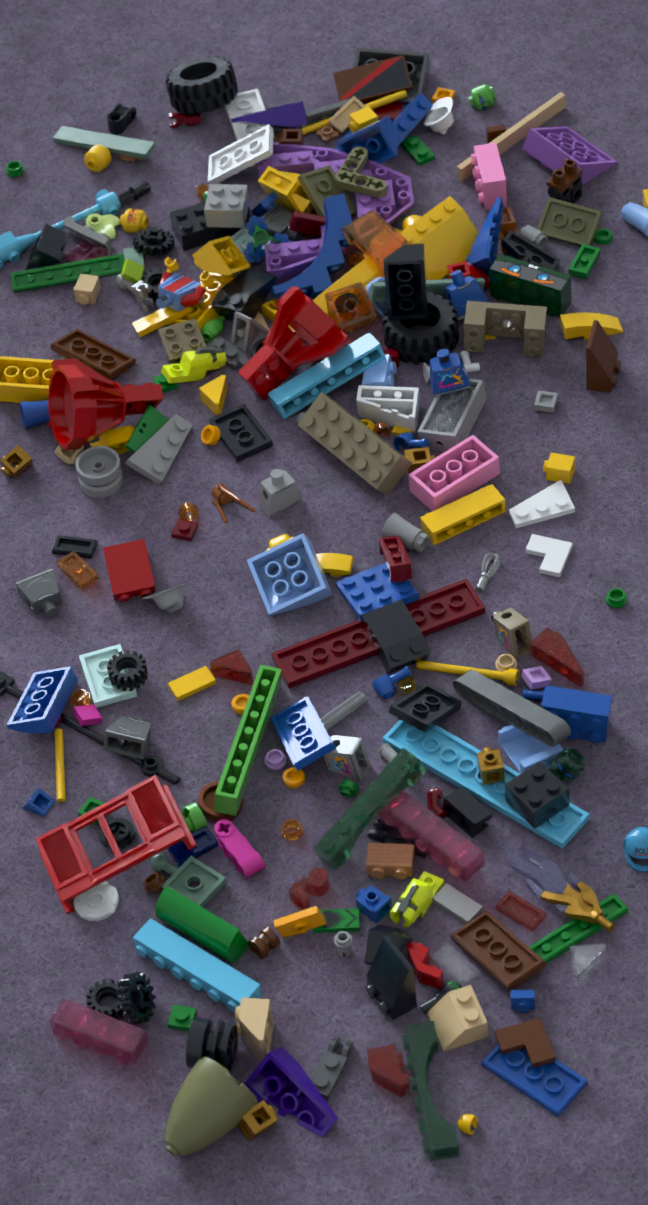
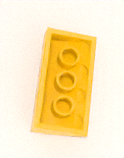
M209 272L208 275L211 274L214 278V284L205 288L207 291L203 295L204 301L191 306V313L169 324L174 325L195 318L200 332H202L203 326L209 320L218 319L219 317L210 305L219 289L237 276Z

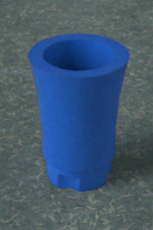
M48 400L20 402V412L25 429L50 421Z

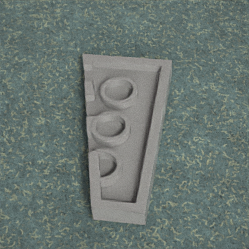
M175 414L125 464L153 482L160 484L193 424Z

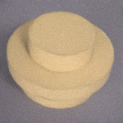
M502 654L495 662L496 670L504 672V670H509V668L517 669V661L511 654Z

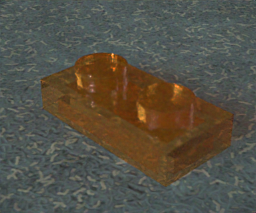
M74 551L57 561L58 567L82 590L99 580L98 573Z

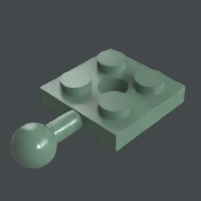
M156 854L151 859V867L155 871H165L171 875L162 885V891L168 886L201 907H204L227 883L226 877L192 856L179 869L171 865L164 854ZM191 882L200 883L199 886L194 888L188 886Z

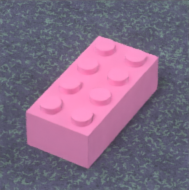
M472 435L408 474L410 492L431 511H435L446 504L466 496L500 474L499 457Z

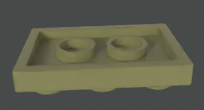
M330 165L300 174L297 178L318 216L325 217L323 202L326 197L343 193L351 217L357 213L345 190L336 186L335 173Z
M548 197L537 229L544 232L548 238L578 246L582 244L592 246L603 213L600 210Z

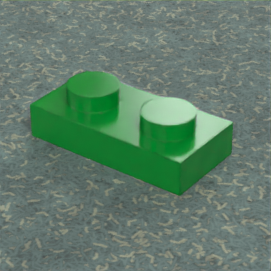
M417 135L401 142L403 149L419 166L435 160L434 153Z
M582 244L568 269V275L587 279L601 254V249Z

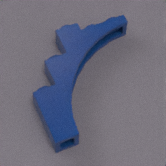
M344 193L326 197L323 202L325 236L318 256L300 275L288 282L273 286L270 292L272 300L279 299L292 286L300 288L305 295L310 292L312 299L319 296L332 285L328 272H339L345 263L341 247L351 246L357 237Z

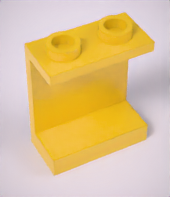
M270 166L267 167L258 180L267 196L272 192L277 195L278 198L273 203L275 205L277 203L292 214L294 211L305 213L312 204L309 200L294 193L300 185L296 179Z

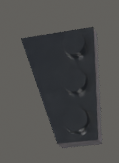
M513 230L509 231L501 243V246L515 259L554 270L560 261L557 257Z

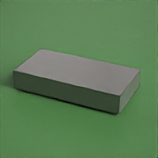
M447 883L432 898L434 904L465 924L476 918L483 911L482 905Z

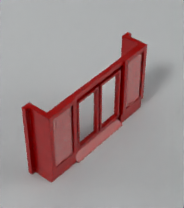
M156 775L129 788L125 793L67 824L64 823L35 839L40 849L39 854L66 914L75 911L71 899L182 840L189 850L197 846L168 785L162 786ZM127 805L144 843L122 854L105 816ZM98 820L115 858L93 869L77 831Z

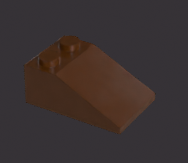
M594 320L586 347L587 390L611 393L612 386L616 387L618 376L616 372H620L621 360H618V351L599 321Z

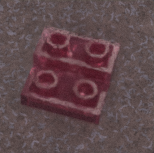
M83 238L62 256L59 264L113 254L101 245L97 244L94 246Z

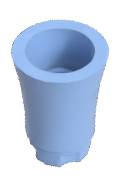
M632 202L625 204L621 210V218L648 237V209Z

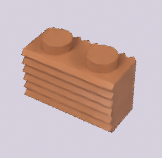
M368 843L366 858L368 876L378 879L389 876L400 880L407 877L413 878L414 844Z

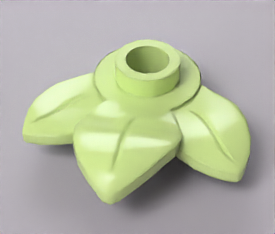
M91 214L86 218V225L99 234L102 232L108 235L110 240H112L116 236L114 227L120 225V219L111 214L103 216Z

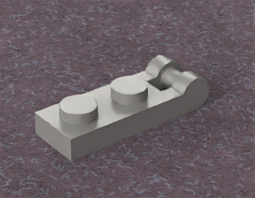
M69 216L64 219L63 222L69 234L108 252L113 248L108 235L102 232L99 234L90 226L77 224L73 217Z

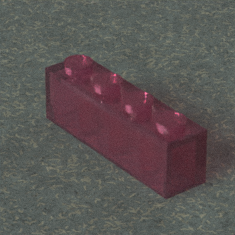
M64 998L49 1020L52 1032L56 1037L72 1039L80 1047H85L86 1045L92 1047L100 1055H112L123 1064L129 1062L135 1065L148 1044L145 1030Z

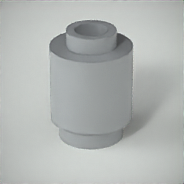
M530 225L522 227L519 231V235L542 249L545 248L548 237L545 236L544 232Z

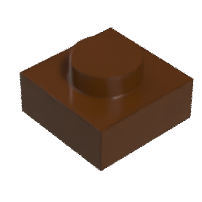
M504 124L486 127V140L488 144L506 131Z

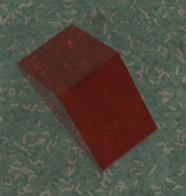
M239 649L211 660L210 669L213 676L244 684H253L252 670Z

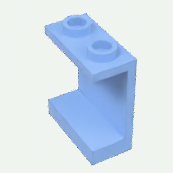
M507 725L498 731L500 746L520 774L539 761L548 769L556 766V761L560 764L564 762V750L560 744L550 747L512 725Z

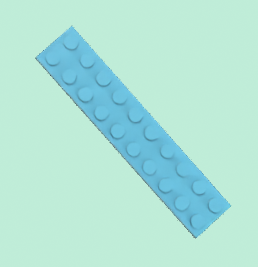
M399 720L382 738L383 744H390L395 751L458 788L463 787L478 800L561 849L570 842L590 819L589 813L570 803L565 809L534 829L505 801V784L520 775V773L504 764L505 781L483 785L477 762V753L481 751L437 725L423 732L417 730L409 723Z

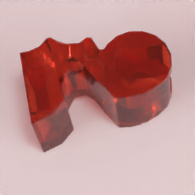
M314 868L310 871L308 878L302 877L300 881L292 883V887L289 889L290 901L302 910L310 908L309 895L322 897L328 892L330 886L328 872L323 868Z

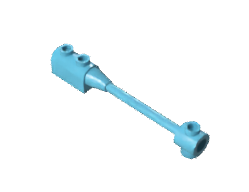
M103 189L95 195V206L71 217L77 223L89 215L98 212L102 215L111 214L115 216L121 208L120 201L113 191L109 193L106 189ZM63 221L52 225L59 230L66 228ZM11 231L0 235V269L3 267V263L8 260L11 263L18 261L22 252L36 242L41 231L20 237H14Z

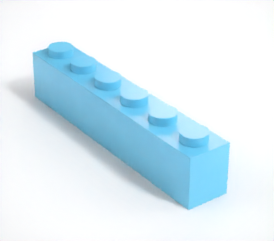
M368 333L339 350L333 356H329L267 394L276 411L283 419H286L314 402L321 392L324 394L331 392L386 359L380 343Z
M151 918L133 937L135 951L143 958L146 956L151 958L155 965L161 969L164 967L169 969L177 979L182 980L184 978L195 990L200 991L202 989L207 992L213 1001L225 1003L227 1008L235 1013L236 1007H240L241 997L259 999L262 997L259 983Z

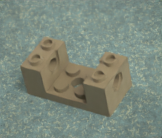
M467 301L464 321V350L483 353L485 335L490 334L498 337L524 338L523 355L531 357L543 356L547 307Z

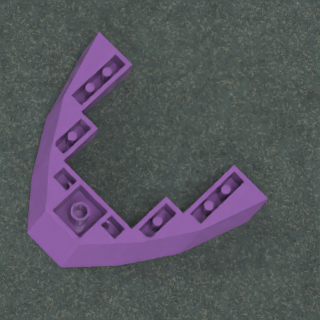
M273 142V155L257 162L258 175L260 178L268 166L278 171L303 174L328 165L331 166L336 175L349 154L332 148ZM368 160L360 174L384 180L387 183V194L384 197L375 198L355 192L358 222H353L357 237L351 246L341 247L343 257L368 244L383 229L388 226L390 227L398 221L414 204L411 177L375 161ZM355 166L348 167V169L356 168ZM358 183L357 185L361 186L365 185L366 183ZM325 225L321 226L322 239L265 245L267 274L278 277L274 285L292 279L312 264L322 248Z

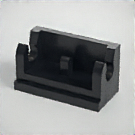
M463 787L444 797L442 809L447 813L446 816L471 838H474L489 826L485 822L492 818L493 813Z

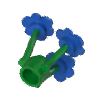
M253 215L249 218V222L246 223V228L248 229V234L253 237L255 242H249L247 248L243 250V254L246 255L245 258L249 263L253 261L259 263L260 258L265 257L262 245L267 244L268 241H271L270 244L291 242V240L288 239L289 236L287 234L276 233L274 237L269 236L266 231L268 225L264 222V218H258Z

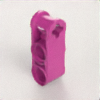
M220 820L215 824L214 832L217 845L224 852L227 859L230 858L232 860L231 863L236 866L238 872L241 871L244 874V879L265 868L260 854L253 849L246 837L239 832L230 820Z

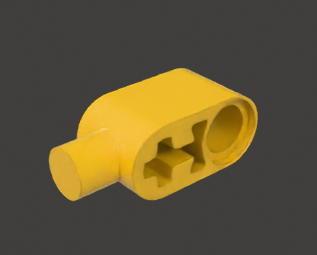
M128 425L112 429L101 435L99 441L90 443V446H106L112 448L118 454L129 452L125 446L135 427Z

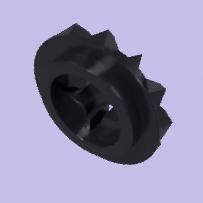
M124 818L108 820L107 823L112 834H115L118 828L120 830V835L115 839L118 847L124 849L127 843L131 844L132 838L135 837L133 824ZM100 827V842H102L105 847H110L109 842L102 830V827Z

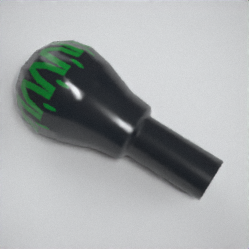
M456 981L446 982L434 995L435 997L420 1005L421 1010L426 1014L448 992L462 988V986Z

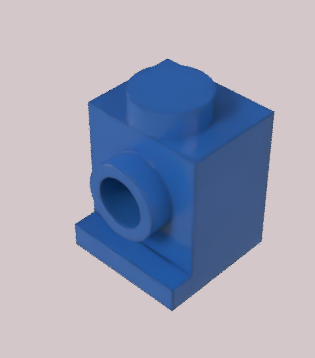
M371 885L368 889L362 888L358 891L356 895V908H359V911L377 924L392 910V899L389 895L385 896Z

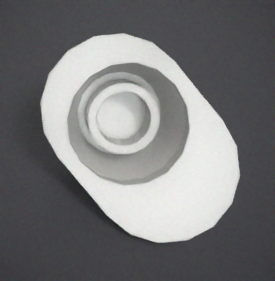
M450 97L436 101L433 104L434 106L428 111L424 122L425 126H429L434 132H440L442 135L446 134L447 129L454 122L451 111L453 100Z

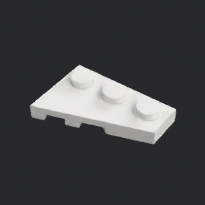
M562 480L557 481L509 509V515L515 528L575 512V507Z

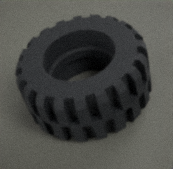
M206 56L185 61V63L171 69L165 80L171 106L183 114H203L220 109L224 105L231 103V100H234L238 93L232 64L225 58H218L217 56Z
M428 292V319L388 320L387 309L385 310L383 317L385 346H387V349L398 351L399 358H402L403 362L408 363L411 361L415 365H419V362L430 364V360L437 357L439 350L447 349L450 354V351L455 349L459 340L458 315L452 303L447 299L445 300L443 296H435L434 293ZM416 325L432 326V328L423 331L409 329Z

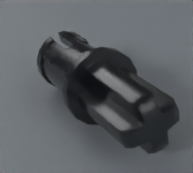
M143 181L135 187H129L128 191L118 195L120 205L123 206L133 200H138L140 196L150 192L151 187L146 188L149 186V183Z

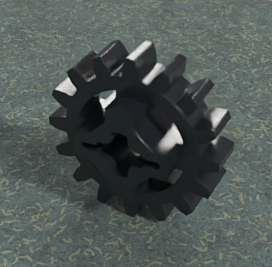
M156 227L152 230L146 228V230L140 229L139 233L135 232L133 245L138 253L143 252L145 256L151 254V257L154 254L161 256V254L167 255L168 251L173 250L174 239L173 235L169 231L164 232L163 228L158 230Z
M132 972L125 974L124 979L120 980L122 987L117 989L120 993V997H117V1000L121 1001L119 1009L124 1011L123 1017H128V1023L133 1024L150 1021L149 1017L154 1015L152 1008H156L153 1002L156 996L152 995L154 987L149 985L150 979H145V973Z

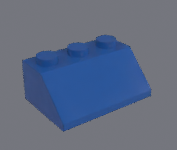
M389 116L336 142L339 151L348 154L356 147L366 148L369 160L379 164L398 155L397 131Z

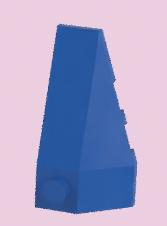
M497 197L471 247L470 255H467L466 262L484 270L486 274H490L489 269L497 257L504 208L502 197Z

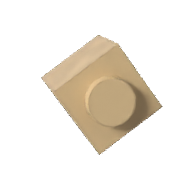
M80 274L74 288L76 302L83 305L95 304L101 290L99 276Z

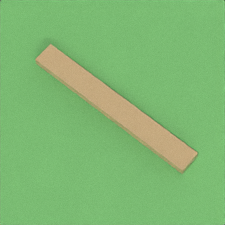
M558 93L490 143L497 144L499 155L526 137L530 128H538L566 108L565 94ZM471 156L457 166V177L461 182L472 175V168L475 165H472Z

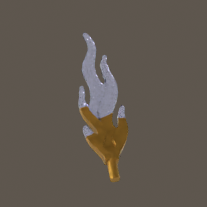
M496 837L487 838L504 850L513 869L531 877L541 885L543 889L531 879L527 878L525 880L526 886L540 900L556 905V912L571 919L586 921L592 924L598 923L608 932L614 930L615 924L603 916V911L599 907L594 891L574 874H570V881L577 891L572 889L562 870L552 860L528 850L524 844H521V851L524 857L540 867L534 866L523 860L507 841Z

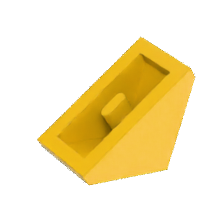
M221 375L199 388L201 401L216 416L222 413L227 393L226 375Z

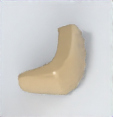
M59 444L54 453L65 463L73 465L76 464V459L80 453L84 451V446L80 449L64 450Z

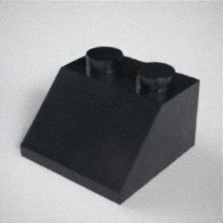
M45 223L33 246L25 270L58 265L63 255L60 251L63 252L67 243L64 240L66 232Z

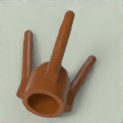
M218 484L212 489L211 495L215 498L212 503L217 507L224 523H227L228 520L221 504L226 505L232 499L250 511H256L249 504L234 495L224 484Z

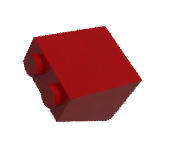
M144 539L103 547L114 600L125 602L130 600L132 596L139 595L143 597L155 592V584Z

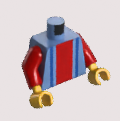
M170 257L166 258L165 265L168 269L164 271L157 289L159 298L156 300L157 306L160 309L169 307L176 311H182L186 307L195 306L203 302V295L207 291L205 288L214 284V278L211 274L208 275L205 271L201 273L200 280L202 283L178 273L172 274V272L179 268V264L176 259L172 263Z

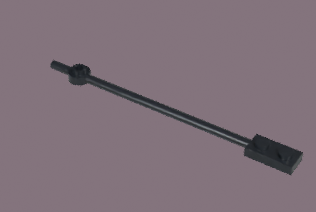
M1 671L0 696L2 697L7 692L20 700L23 691L12 686L15 683V679ZM61 713V723L104 746L105 736L87 726H81L78 721ZM122 755L140 765L141 772L147 777L160 776L174 785H177L181 780L177 775L164 769L162 760L157 756H147L144 759H138Z

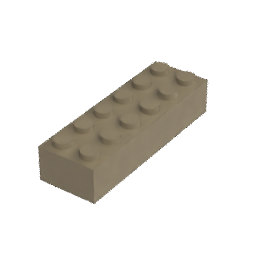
M322 392L298 423L299 427L376 490L385 495H389L412 465L409 459L338 402Z

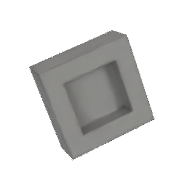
M538 391L534 410L554 413L558 401V393Z

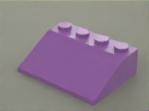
M568 126L530 128L522 148L528 152L530 157L538 159L543 166L553 171L561 169L563 162L567 158L576 161L577 167L582 169V184L587 183L618 163Z

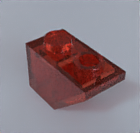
M395 1044L367 1049L372 1081L399 1097H405L404 1088L409 1087L406 1073H401L400 1068L404 1067L402 1053H397Z

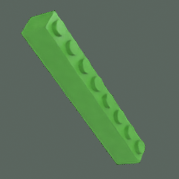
M260 665L215 792V812L233 816L237 815L281 687L282 669Z

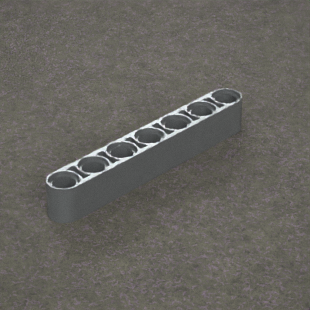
M472 669L453 681V687L461 697L550 747L556 746L571 735L569 725L562 718Z

